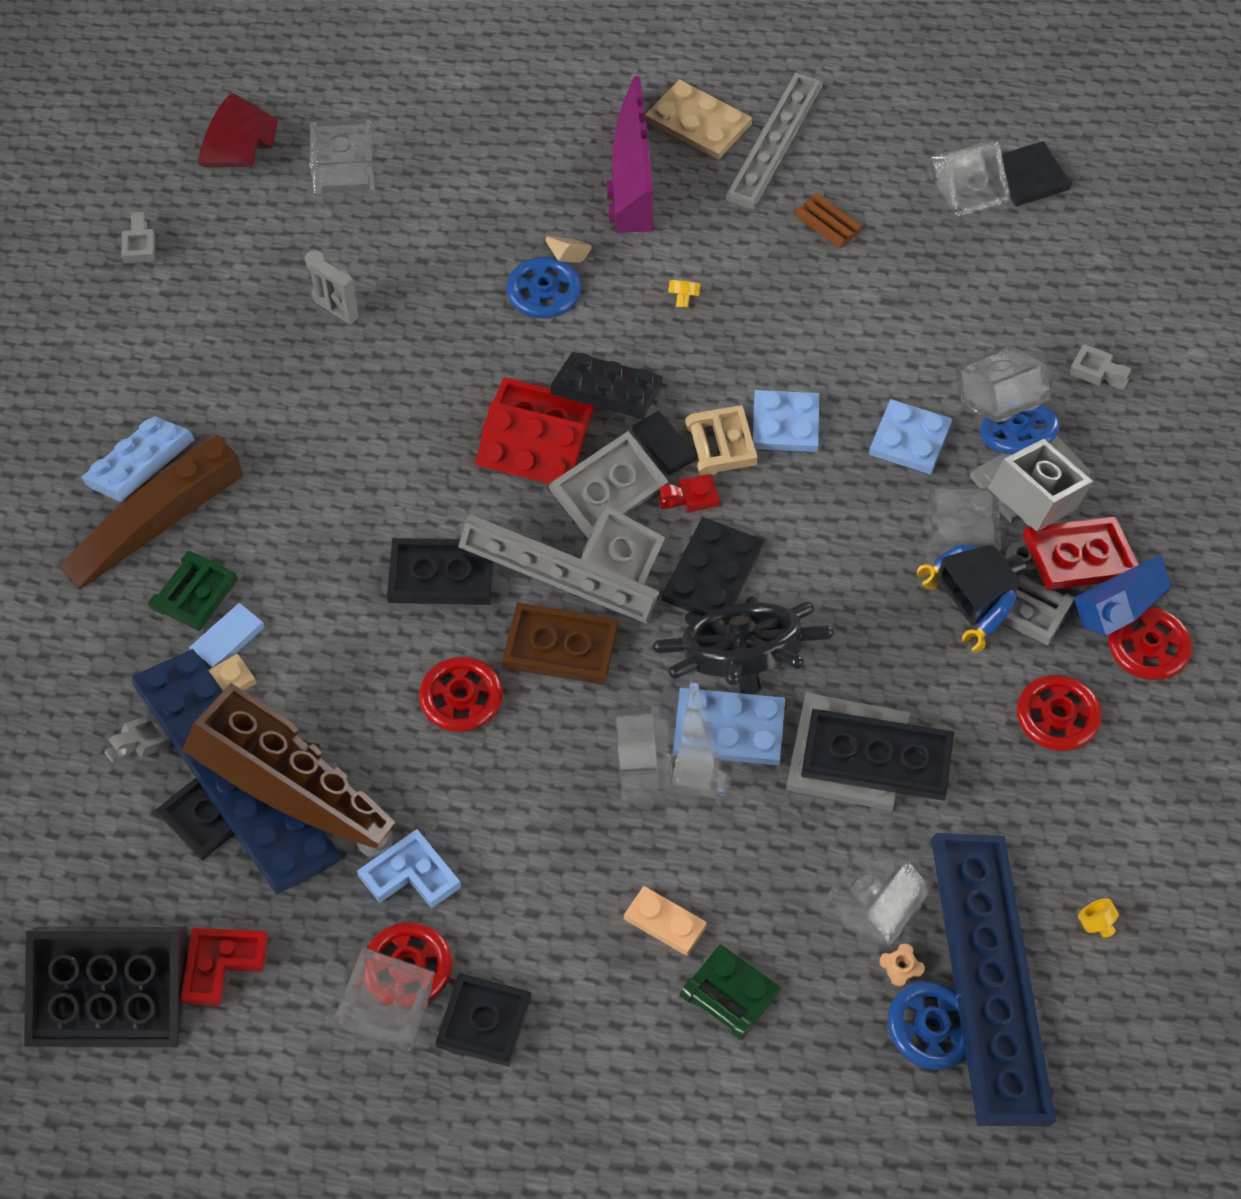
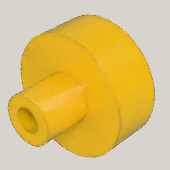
M670 280L668 293L677 294L676 307L688 308L690 296H699L701 284Z
M1103 898L1085 906L1078 914V919L1086 932H1100L1103 938H1108L1116 932L1112 924L1117 920L1119 913L1111 899Z

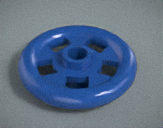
M535 257L519 264L511 272L506 289L511 304L521 313L535 318H551L567 312L576 304L581 293V280L576 270L568 263L560 262L554 257ZM548 269L559 272V274L555 277L546 272ZM530 272L536 274L530 281L523 278ZM543 283L548 284L547 286H540ZM559 285H569L568 293H560ZM528 289L532 297L524 299L520 292ZM554 299V304L541 306L540 300Z
M1014 403L1002 406L988 414L981 424L980 436L982 441L992 450L1004 454H1014L1042 439H1045L1050 444L1056 438L1060 424L1056 414L1045 406L1035 403ZM1005 419L1007 420V421L1004 422L1003 425L998 424L999 422H1001V421H1003V420H1005ZM1046 423V428L1036 429V424ZM1004 433L1006 438L1000 439L997 435Z
M921 981L905 987L893 999L888 1013L889 1033L896 1048L910 1062L925 1069L945 1070L959 1065L966 1059L962 1028H951V1021L948 1016L949 1013L955 1012L960 1021L956 991L938 982ZM923 997L938 998V1007H924ZM906 1008L916 1012L913 1025L903 1021ZM926 1022L933 1023L936 1026V1032L931 1031L926 1026ZM914 1035L928 1044L925 1051L920 1050L911 1042ZM950 1038L956 1047L948 1053H944L938 1044Z

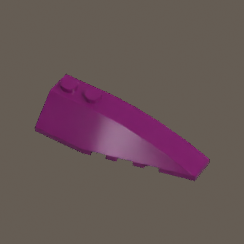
M634 76L622 104L613 142L612 180L606 181L607 199H613V204H608L609 222H615L616 233L653 231V185L640 76Z

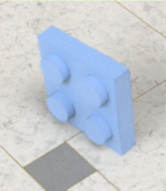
M754 391L752 440L755 449L818 452L819 393Z
M890 399L869 449V455L932 474L951 427L952 418Z

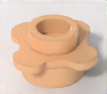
M901 944L895 952L891 954L884 953L880 957V966L886 969L888 976L891 978V983L898 987L904 986L914 976L921 977L925 970L924 964L917 961L913 955V947L909 944ZM903 962L906 966L904 968L899 967V963Z

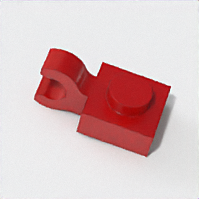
M712 474L679 479L678 487L675 485H664L659 489L661 497L658 499L662 510L685 505L686 512L690 513L718 507L720 504Z

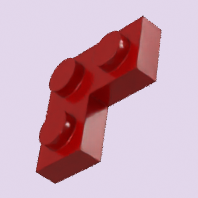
M192 928L180 998L182 1003L221 1006L226 970L264 972L268 944L267 931Z

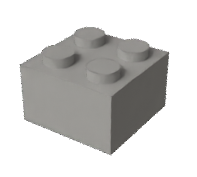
M1042 439L1005 458L988 489L1002 503L1019 515L1027 525L1039 531L1075 511L1093 481L1045 439Z

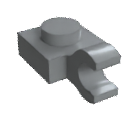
M132 212L131 230L122 231L121 257L123 263L155 261V234L153 229H147V222L144 221V212Z
M1083 344L1071 366L1070 375L1099 386L1104 379L1109 385L1124 391L1129 382L1127 378L1131 369L1125 365L1112 363V354Z
M150 714L124 723L121 733L109 739L114 747L105 750L104 753L112 763H117L125 759L134 750L142 758L170 747L172 742L155 716Z

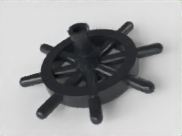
M750 596L746 598L744 604L723 607L703 616L695 612H688L685 615V621L689 626L685 630L683 637L656 640L653 644V649L656 653L660 654L684 652L685 660L671 666L669 669V675L673 679H679L696 671L705 675L726 677V681L730 686L740 684V693L755 694L762 690L759 673L774 669L783 664L794 669H800L804 664V659L798 653L801 651L804 641L830 639L834 635V630L828 625L801 626L800 619L810 615L814 610L811 602H803L788 609L775 604L758 603L757 598Z

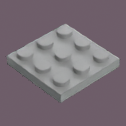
M806 692L786 790L892 811L896 795L894 792L801 777L811 711L813 708L908 724L910 712Z

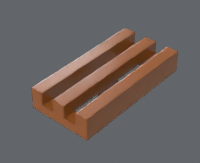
M818 193L812 196L811 201L809 199L806 200L803 207L799 206L795 209L796 217L839 249L861 233L862 226ZM809 211L816 215L818 218H820L824 223H822L820 220H818L816 217L810 214ZM831 228L835 229L837 232H839V233H840L841 235H843L844 237H841L839 234H837V233H836L835 231H833Z

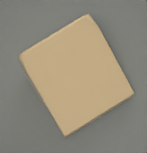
M547 236L545 239L556 259L560 262L580 263L585 260L592 249L590 244L573 238Z

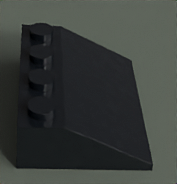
M36 927L26 931L24 1047H178L183 1006L180 998L187 962L188 927Z

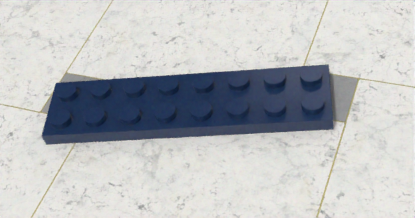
M194 649L132 676V685L167 733L181 757L276 895L340 861V853L323 830L269 806L182 751L193 723L223 692L209 672L205 662L197 655Z
M936 833L932 837L931 842L977 1126L1050 1127L1056 1122L1005 836Z

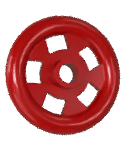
M1149 607L1135 621L1110 633L1108 636L1110 652L1118 665L1128 673L1146 680H1163L1178 674L1187 665L1192 653V641L1185 625L1173 614L1156 607ZM1141 621L1145 627L1134 632L1129 625ZM1159 622L1171 631L1165 635L1163 631L1155 626ZM1146 638L1154 639L1156 644L1147 642ZM1131 640L1135 652L1127 653L1123 642ZM1168 644L1178 647L1175 657L1165 654ZM1143 657L1148 659L1157 658L1158 666L1143 665Z
M453 657L436 664L424 676L419 689V703L425 716L437 727L451 732H468L484 726L496 715L503 698V688L497 673L485 662L471 657ZM470 672L482 677L478 684L466 678ZM448 673H451L455 678L450 680L446 686H443L439 680ZM464 692L467 694L464 698H455L457 693ZM479 693L489 695L485 706L476 704ZM443 695L447 706L437 709L433 698ZM469 710V717L454 718V711Z
M1047 675L1037 678L1023 689L1017 701V718L1024 733L1036 744L1050 750L1071 751L1081 748L1095 737L1101 725V707L1095 694L1085 684L1068 676ZM1050 689L1054 696L1045 702L1042 701L1038 694ZM1069 692L1080 698L1081 702L1077 706L1074 705L1071 699L1066 697ZM1040 710L1043 722L1035 723L1031 716V711ZM1061 711L1065 717H1058L1052 712ZM1077 715L1087 719L1083 729L1073 725ZM1050 728L1065 730V737L1050 735Z
M402 922L383 929L371 940L363 957L362 971L367 987L379 1000L391 1006L411 1008L423 1005L441 993L449 981L453 960L448 943L438 931L422 923ZM412 937L426 941L423 950L420 951L418 948L408 946ZM389 943H393L399 949L393 952L390 959H387L381 952ZM426 959H437L436 973H425ZM406 961H412L415 964L413 969L409 971L401 969V965ZM386 969H389L391 976L395 979V981L388 985H385L379 976ZM420 980L421 989L405 992L404 983L408 984Z

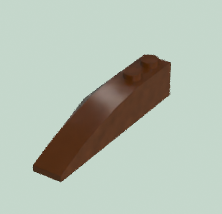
M202 434L124 501L119 502L60 565V568L79 589L83 588L243 477L238 455L218 435Z
M230 683L193 723L182 751L269 806L306 824L373 848L379 846L394 826L395 821L366 793L355 791L348 784V776L339 767L333 769L321 758L323 752L314 743L308 745L297 735L299 729L291 721L233 683Z

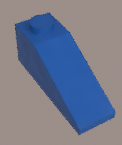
M1157 555L1075 596V604L1084 628L1106 636L1135 621L1171 587L1163 558Z

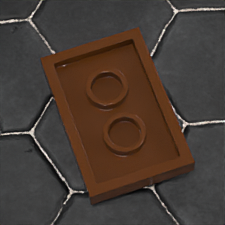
M517 602L502 659V666L505 669L605 685L619 626L618 619Z

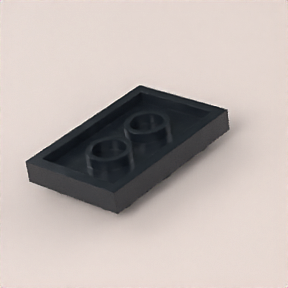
M571 352L551 383L550 395L644 419L661 388L663 376L654 374L646 369L623 366L616 361H604L593 358L585 353Z
M702 517L662 593L661 601L702 616L711 611L734 605L764 546V540Z
M392 538L387 589L388 603L491 605L493 561L459 548L460 539Z

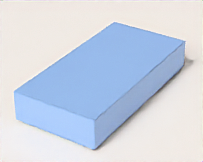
M238 603L194 642L189 649H194L207 667L211 669L234 656L265 628L264 623L242 604Z

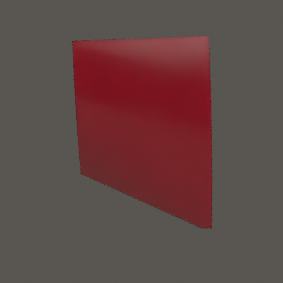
M230 93L217 109L209 124L197 163L202 167L209 168L252 167L256 149L273 148L278 120L237 94Z

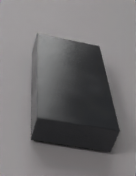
M659 410L632 425L634 435L669 476L696 461L697 454Z

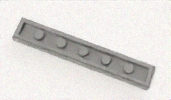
M799 73L794 74L728 190L726 201L755 209L821 90L823 81Z
M470 514L465 521L459 548L643 623H648L660 591Z

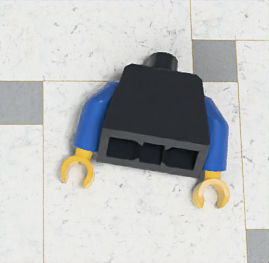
M959 544L936 559L933 567L927 564L921 565L917 570V575L919 578L931 574L927 580L922 582L923 587L926 589H935L941 582L971 626L978 624L979 628L977 630H968L962 636L964 644L971 638L978 637V643L971 649L973 653H978L985 648V635H991L1000 626L1016 602V591L1020 583L1018 576L1025 574L1027 567L1020 555L1004 559L995 546L979 547Z

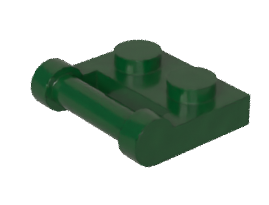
M187 551L181 558L182 564L160 593L154 594L148 601V606L162 615L165 614L200 631L238 579L235 572L192 551ZM193 571H196V575L186 586V588L183 590V592L180 594L175 602H172V598L179 591V589L182 587V585L185 583V581L188 579Z
M719 944L693 978L687 981L679 996L688 1003L693 1001L729 1027L732 1030L731 1034L742 1041L780 993L781 987L726 947ZM705 983H708L747 1013L739 1017L701 988Z

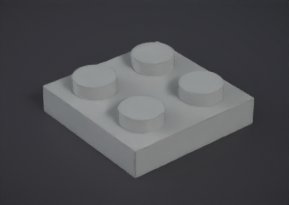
M606 505L601 511L579 559L644 585L665 537Z

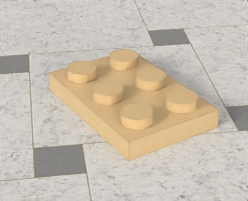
M679 79L645 114V122L719 160L752 125V117Z

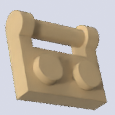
M743 405L694 413L686 417L687 430L692 433L699 458L697 467L700 476L706 474L715 475L720 471L757 465L758 457ZM713 426L721 456L711 457L704 431L705 427Z

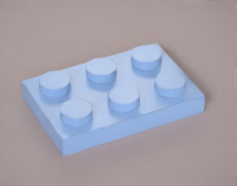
M154 416L142 422L139 429L130 437L118 442L114 450L106 457L94 462L90 466L89 471L81 476V478L91 489L122 502L195 441L188 429Z
M680 688L673 755L780 765L785 698Z

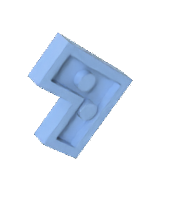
M418 829L357 870L358 877L379 903L410 882L432 909L461 888L459 879Z

